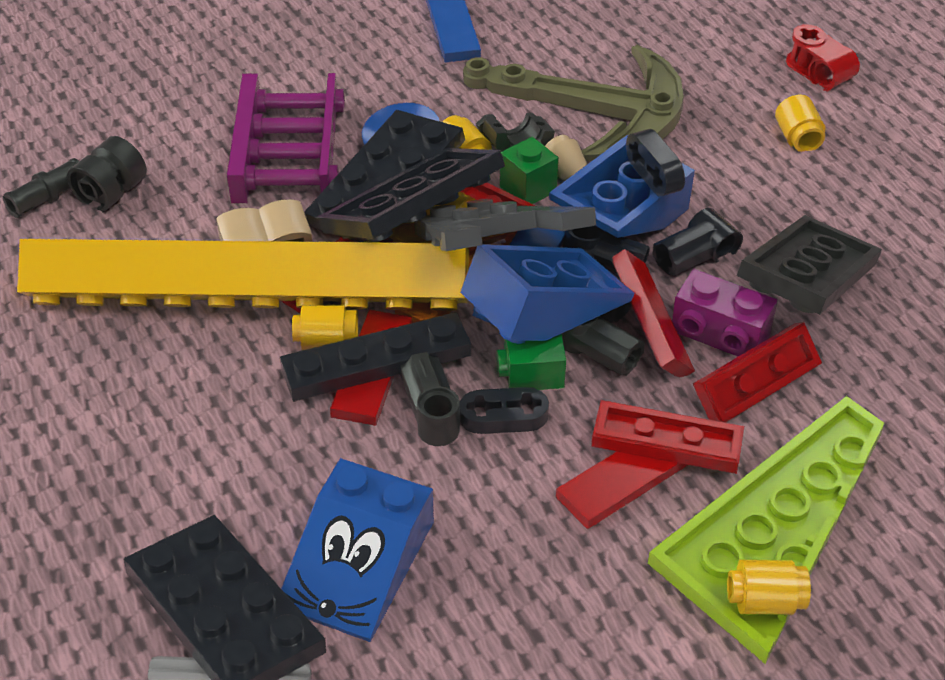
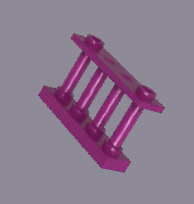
M242 73L227 170L231 203H248L249 190H256L257 186L320 185V191L322 192L339 174L338 165H333L337 112H344L345 96L344 89H337L336 73H328L326 93H267L266 89H260L258 73ZM267 109H325L324 117L264 118L263 114H260L267 113ZM323 133L322 143H260V139L256 138H263L264 134ZM261 159H320V169H257L253 163H260Z

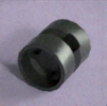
M110 136L91 152V155H87L68 170L67 181L73 194L80 202L88 205L94 200L101 204L96 209L104 212L123 197L124 192H128L144 179L147 169L143 157L131 143L119 136Z

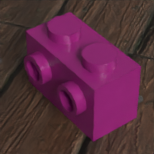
M693 269L675 296L672 322L678 334L732 355L740 356L769 338L778 299Z

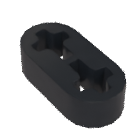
M653 129L628 135L626 140L628 159L657 196L681 191L685 185V173L682 163Z
M529 387L474 390L465 394L460 400V423L467 431L476 434L530 432L540 429L548 421L549 401L542 391ZM522 405H531L533 413L524 414ZM484 407L486 416H477L475 408Z

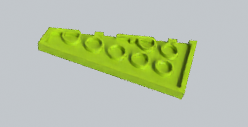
M848 396L844 397L649 552L648 564L766 665L790 615L740 614L737 603H730L728 600V572L737 569L739 560H792L795 566H806L809 575H811L881 436L885 423Z

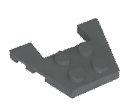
M492 199L467 201V208L456 209V205L433 206L430 208V215L415 221L414 227L415 235L426 241L432 240V245L440 246L442 251H451L482 245V237L531 228L566 231L596 225L595 207L517 206V203L514 201L493 203Z

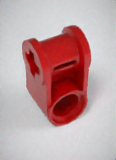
M802 24L794 28L792 34L794 41L793 49L786 57V63L791 69L809 79L814 85H821L825 88L823 89L824 91H829L858 74L860 69L859 58L851 48L844 46L815 25Z

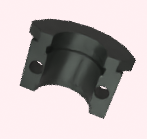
M526 113L522 123L510 130H506L493 114H486L476 122L477 129L495 146L496 150H501V152L532 136L545 146L554 138L555 133L553 128L541 116H536L534 113Z

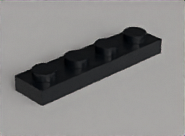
M457 312L283 355L280 356V363L294 402L399 375L400 366L405 364L411 355L427 352L432 357H439L441 364L471 356V341Z

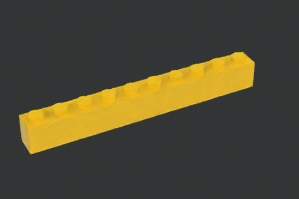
M20 239L17 292L33 297V304L60 305V297L76 298V304L83 306H103L104 298L120 299V305L132 307L147 306V299H164V306L191 307V300H208L209 307L233 308L235 307V300H252V307L279 308V301L296 300L297 308H301L302 305H323V301L341 302V305H346L347 309L362 310L368 309V302H385V309L411 310L412 303H430L431 310L453 311L457 310V303H468V299L460 292L469 270V249L462 248L442 251L440 246H434L432 243Z

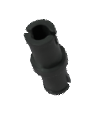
M72 158L47 173L40 171L32 176V181L3 194V202L8 212L13 217L19 218L22 214L46 201L51 204L58 200L59 194L71 189L67 181V172L79 160Z

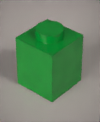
M533 136L501 152L505 167L500 169L499 187L504 191L534 204L548 197L549 193L557 187L559 157Z
M562 334L546 341H525L522 344L513 343L505 339L504 349L496 350L498 377H507L509 388L529 387L538 390L565 388L566 356Z

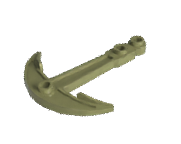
M639 45L633 46L631 53L642 71L647 90L542 75L537 71L527 70L519 64L492 67L487 59L481 57L468 60L463 68V81L465 85L473 89L487 88L491 93L526 101L536 100L631 121L627 127L626 122H618L606 135L581 150L586 161H593L623 137L635 132L653 129L663 140L675 129L683 110L684 96L681 77L667 60Z

